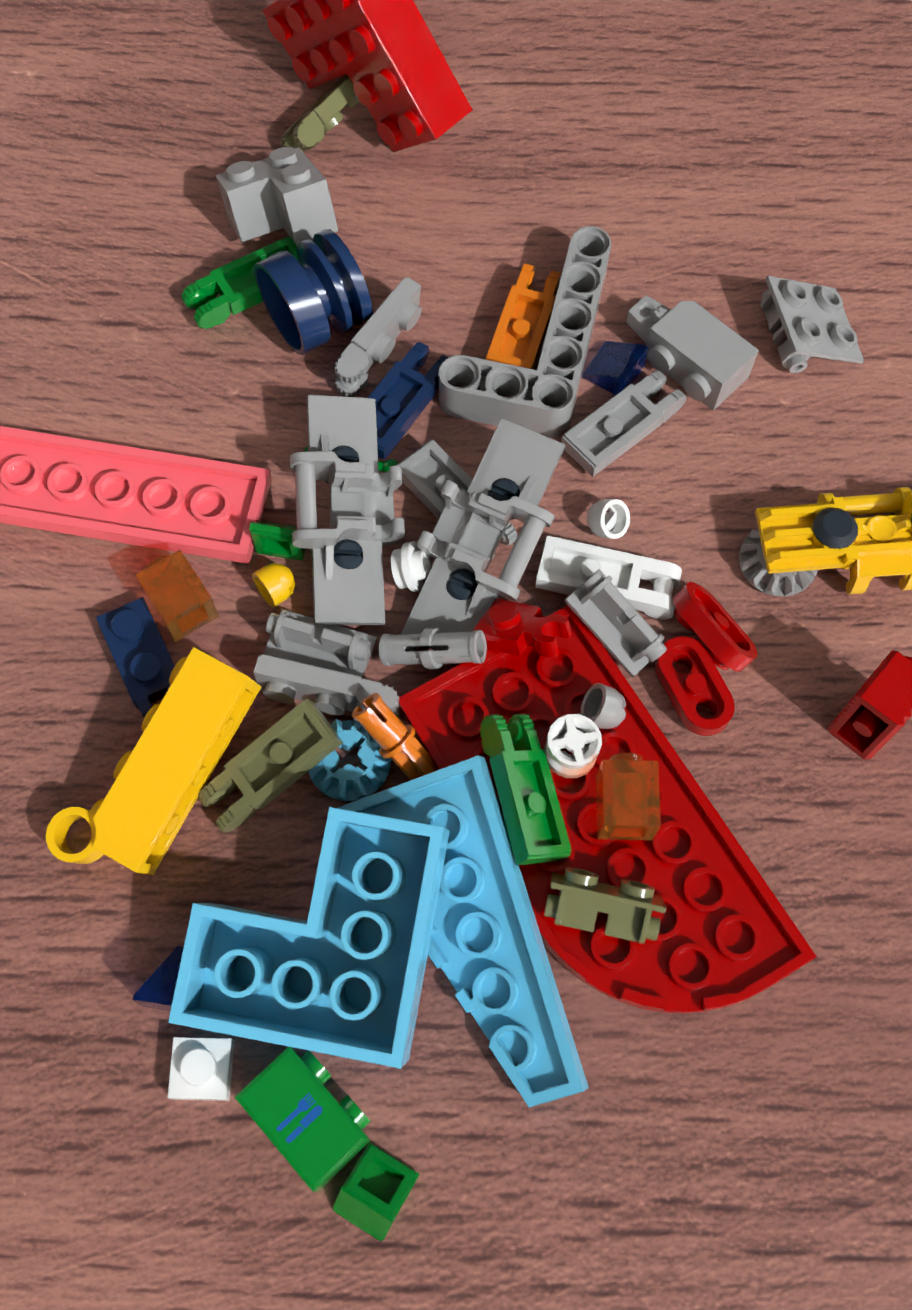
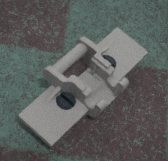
M308 395V452L292 454L290 456V469L295 471L297 531L292 533V545L298 548L310 549V555H312L314 625H385L382 546L394 545L405 536L404 519L394 518L393 492L402 485V467L391 466L388 472L379 473L375 399ZM316 480H323L329 484L331 529H317Z
M501 418L467 493L459 489L456 483L446 480L440 493L446 505L432 534L423 530L417 542V547L428 556L434 558L435 562L401 634L422 633L426 628L436 627L442 632H472L496 597L498 598L500 595L513 601L517 600L521 592L517 586L544 527H550L555 518L552 513L539 507V503L562 456L565 444ZM513 519L519 520L524 524L499 578L487 574L488 566L509 521ZM425 646L434 651L449 649V646Z

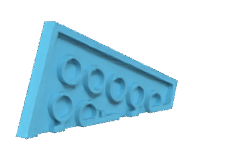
M475 756L338 807V809L440 826L450 830L428 951L429 957L437 969L441 968L457 991L455 994L456 998L466 1013L470 1012L490 1041L489 1048L528 1107L587 1090L589 1088L520 867L515 862L506 823L485 757Z

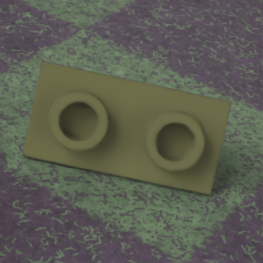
M565 868L564 875L552 872L551 888L560 890L559 896L548 894L544 916L554 918V924L593 932L597 912L608 914L604 935L644 944L646 939L657 940L660 918L651 916L652 910L665 913L666 906L662 896L654 895L655 888L653 886L633 880H621L620 887L599 883V875L578 868Z

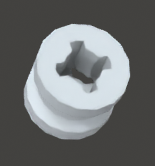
M567 714L558 718L550 727L544 748L549 768L564 778H579L586 775L594 767L602 745L601 732L591 719L580 714ZM566 748L573 753L574 758H572V755L560 750Z

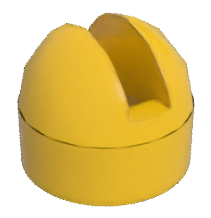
M272 563L252 573V578L258 591L272 608L281 604L293 594L295 588L294 576L292 571L285 565Z

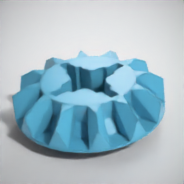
M335 719L331 726L344 742L338 748H343L349 752L354 747L358 748L361 746L357 755L365 771L358 766L355 768L351 764H347L342 769L339 768L337 770L336 767L340 759L336 750H334L308 771L310 778L322 793L331 798L341 801H354L365 798L377 791L385 782L390 771L391 758L384 759L379 754V744L355 719L347 721Z

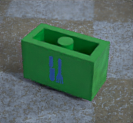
M288 1047L234 1098L313 1192H319L371 1141L363 1131L371 1121L348 1094L340 1102L337 1101L324 1085L332 1075L311 1051L308 1050L300 1057L291 1047Z

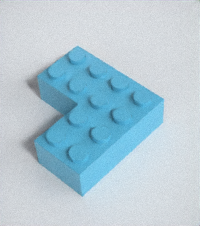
M329 807L308 920L216 903H193L168 1023L401 1069L410 1058L450 830L440 826Z

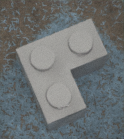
M292 147L276 149L269 154L268 158L253 163L250 161L236 162L230 165L226 172L215 175L230 225L241 242L284 228L297 246L298 242L304 239L313 240L314 234L324 229H331L333 232L338 231L327 180L299 147L295 149Z

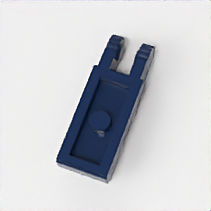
M421 342L416 343L401 362L397 361L368 397L375 399L378 457L384 461L436 395L437 390H439V368L448 357L445 355L440 356L426 375L419 373L420 368L423 367L428 358L430 350L429 346Z
M141 597L97 616L96 619L131 700L137 710L140 709L143 718H145L148 711L153 707L152 703L164 698L170 688L169 678L175 665L144 597Z

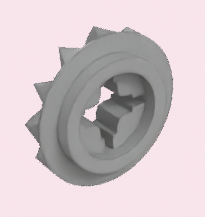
M758 529L751 530L740 548L739 564L743 575L752 586L769 595L785 597L798 594L813 582L818 570L768 574Z

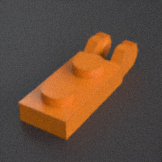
M524 263L516 286L512 285L486 360L534 369L549 326L561 279L560 272L551 270L550 275L547 276L542 293L529 289L534 281V266Z

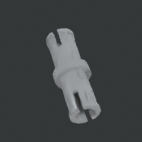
M437 627L426 628L422 633L383 634L379 642V656L384 666L423 664L427 669H439L443 664L483 663L487 654L486 638L481 630H474L472 632H442ZM449 646L448 650L417 651V647Z

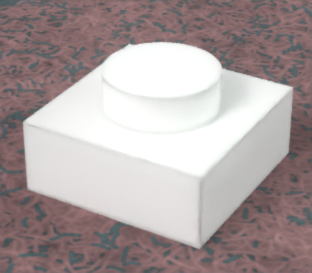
M173 1037L167 1098L171 1100L230 1101L235 1041L228 1038Z

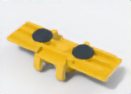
M898 487L894 490V493L834 497L832 493H821L816 504L756 509L755 516L768 574L841 568L850 569V579L846 583L847 595L863 594L867 590L870 581L874 577L903 575L899 580L900 590H912V491L909 487ZM894 512V515L891 516L878 515L865 518H854L852 516Z

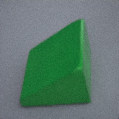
M271 521L250 523L249 531L257 554L298 561L304 559L306 549L292 545V533L297 531V526Z
M369 1143L342 1186L334 1203L333 1211L375 1239L383 1241L420 1174L372 1143Z

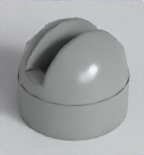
M596 683L590 687L584 696L581 705V715L591 719L599 729L617 727L626 716L624 710L626 707L625 698L616 689Z

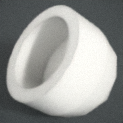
M618 499L597 501L589 508L586 517L587 525L596 536L618 539L628 530L630 524L629 509L623 501Z

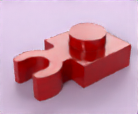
M497 598L472 630L483 631L487 649L521 656L527 646L535 648L538 654L549 658L558 657L560 654L556 637L569 639L572 635L569 620L564 616L549 615L543 617L539 606Z

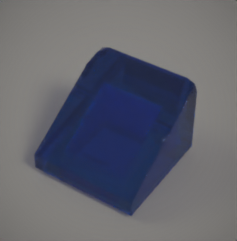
M605 341L583 372L582 378L617 395L637 378L645 366L649 347L642 344Z
M177 946L134 994L132 998L134 1002L147 1008L171 1011L184 947Z

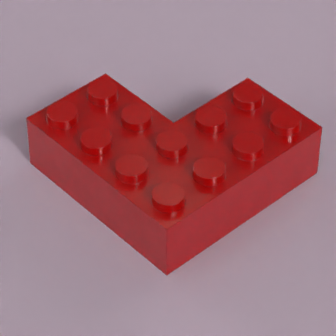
M275 0L262 10L268 20L270 32L276 40L283 44L292 59V67L296 75L307 84L309 89L346 73L348 74L353 83L356 97L367 107L377 124L380 138L390 146L393 152L438 139L473 110L413 0Z

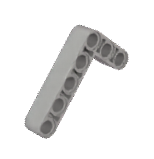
M585 226L575 231L571 237L537 370L466 355L448 357L439 368V404L446 414L498 426L502 418L550 437L561 435L568 429L607 273L611 251V238L607 232L596 226ZM501 395H509L511 397H502ZM547 405H555L558 407H549Z

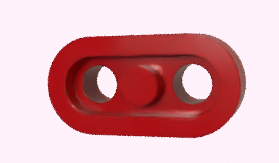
M688 582L673 597L676 619L684 628L695 632L707 646L706 650L716 666L722 670L730 668L741 672L757 658L758 652L754 643L717 599L704 587L694 582Z
M679 636L664 643L667 650L656 659L655 670L682 723L688 730L697 735L712 736L720 733L726 728L733 717L735 703L708 651L699 641L690 637ZM681 662L688 667L689 672L678 673L674 670L672 664ZM706 706L710 708L713 717L704 718L700 716L696 707Z

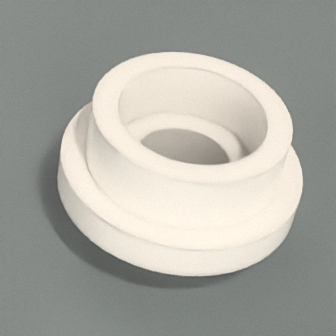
M406 542L402 545L401 549H395L391 554L392 575L398 588H409L412 592L421 591L432 568L430 557L417 547L416 542Z

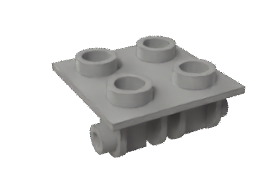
M773 276L765 278L769 289L763 293V300L760 306L767 319L769 331L773 334L774 344L779 346L777 349L784 368H788L791 373H799L807 368V360L810 357L859 364L864 362L857 343V335L850 326L843 308V300L836 291V288Z

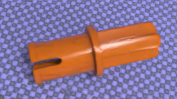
M373 693L360 702L366 708L365 710H362L359 706L355 707L352 717L379 744V754L384 759L391 758L410 780L437 771L430 754L414 737L415 729L410 724L404 725L385 704L378 693Z

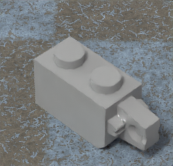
M646 295L628 311L626 323L646 343L644 357L649 360L653 368L667 374L681 385L691 398L701 401L714 411L749 378L759 350L695 301H680L674 308L670 309Z

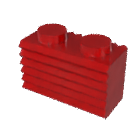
M891 650L827 727L832 736L863 760L871 759L911 718L912 657L904 656L899 651Z

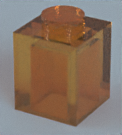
M181 550L169 556H161L152 560L143 571L135 575L145 596L175 642L219 617L211 595Z
M634 753L615 754L610 757V760H602L596 775L597 839L653 840L661 827L658 761H643L641 755Z

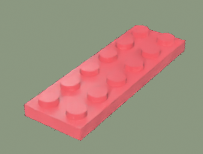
M0 426V523L250 564L254 545L249 527L251 522L261 521L272 481L270 469Z

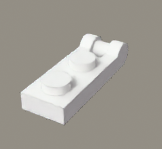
M547 535L535 588L571 595L591 575L600 569L606 577L608 575L612 577L611 583L635 610L643 611L646 615L655 619L665 620L673 617L675 606L672 593L673 589L679 586L682 569L678 565ZM640 579L650 581L654 585L653 591L639 588Z

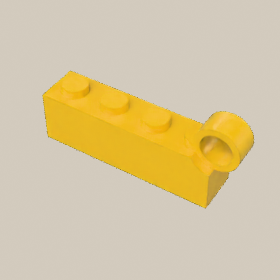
M193 647L188 657L181 658L173 668L169 678L171 686L161 703L155 704L146 714L141 726L143 734L133 751L126 752L117 763L113 773L115 781L106 797L98 800L90 810L81 807H69L59 811L51 819L46 830V843L50 852L61 861L76 864H89L106 855L135 873L154 875L199 796L198 793L206 785L260 691L261 686L247 675ZM84 818L91 827V839L84 850L79 853H73L67 844V832L75 821Z

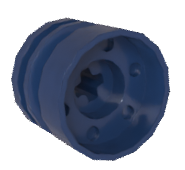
M324 229L314 234L313 241L304 239L298 242L296 248L298 261L288 251L282 250L255 263L254 266L256 283L271 319L287 344L300 355L329 341L331 336L329 324L337 332L346 333L351 330L353 324L361 325L367 322L373 315L372 301L361 270L348 247L331 229Z

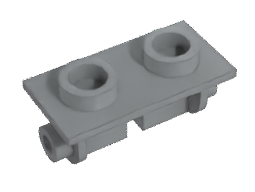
M598 569L564 601L631 677H634L650 661L654 662L667 650L663 641L665 637L662 634L657 635L611 583L612 577L610 575L606 577Z
M281 609L279 614L271 613L268 619L266 632L270 633L271 636L264 654L360 676L363 679L377 637L338 625H314V618Z

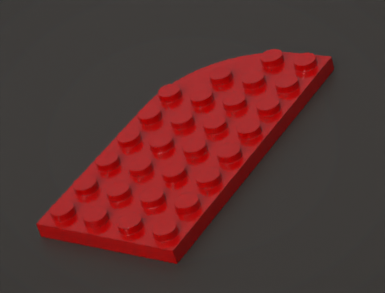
M568 605L551 614L566 617L569 620L572 633L569 639L556 637L560 651L558 657H544L538 654L535 648L527 646L521 656L487 649L486 658L483 663H461L399 697L398 708L408 725L410 724L415 729L417 740L430 754L437 770L478 755L485 757L501 807L489 760L491 757L484 753L481 743L482 738H480V724H482V719H485V716H503V719H506V724H508V719H511L512 715H529L532 723L535 724L534 730L537 732L541 750H543L551 725L558 718L567 714L581 715V705L584 696L594 684H604L616 689L624 696L626 707L624 708L626 712L625 719L617 727L599 729L602 745L594 767L586 775L579 778H564L550 769L572 849L571 855L560 861L519 865L544 945L565 968L593 989L619 1002L641 1009L679 1014L708 1012L727 1008L752 998L817 957L604 646ZM566 748L560 750L565 751L566 753L572 755V758H574L573 753L568 751ZM565 868H578L599 875V883L620 887L621 880H633L653 886L655 888L654 895L662 896L666 906L665 913L652 910L651 916L660 918L657 940L646 939L645 943L641 944L604 935L608 914L597 912L593 932L554 924V918L544 916L548 894L559 896L560 890L551 888L552 872L564 875Z

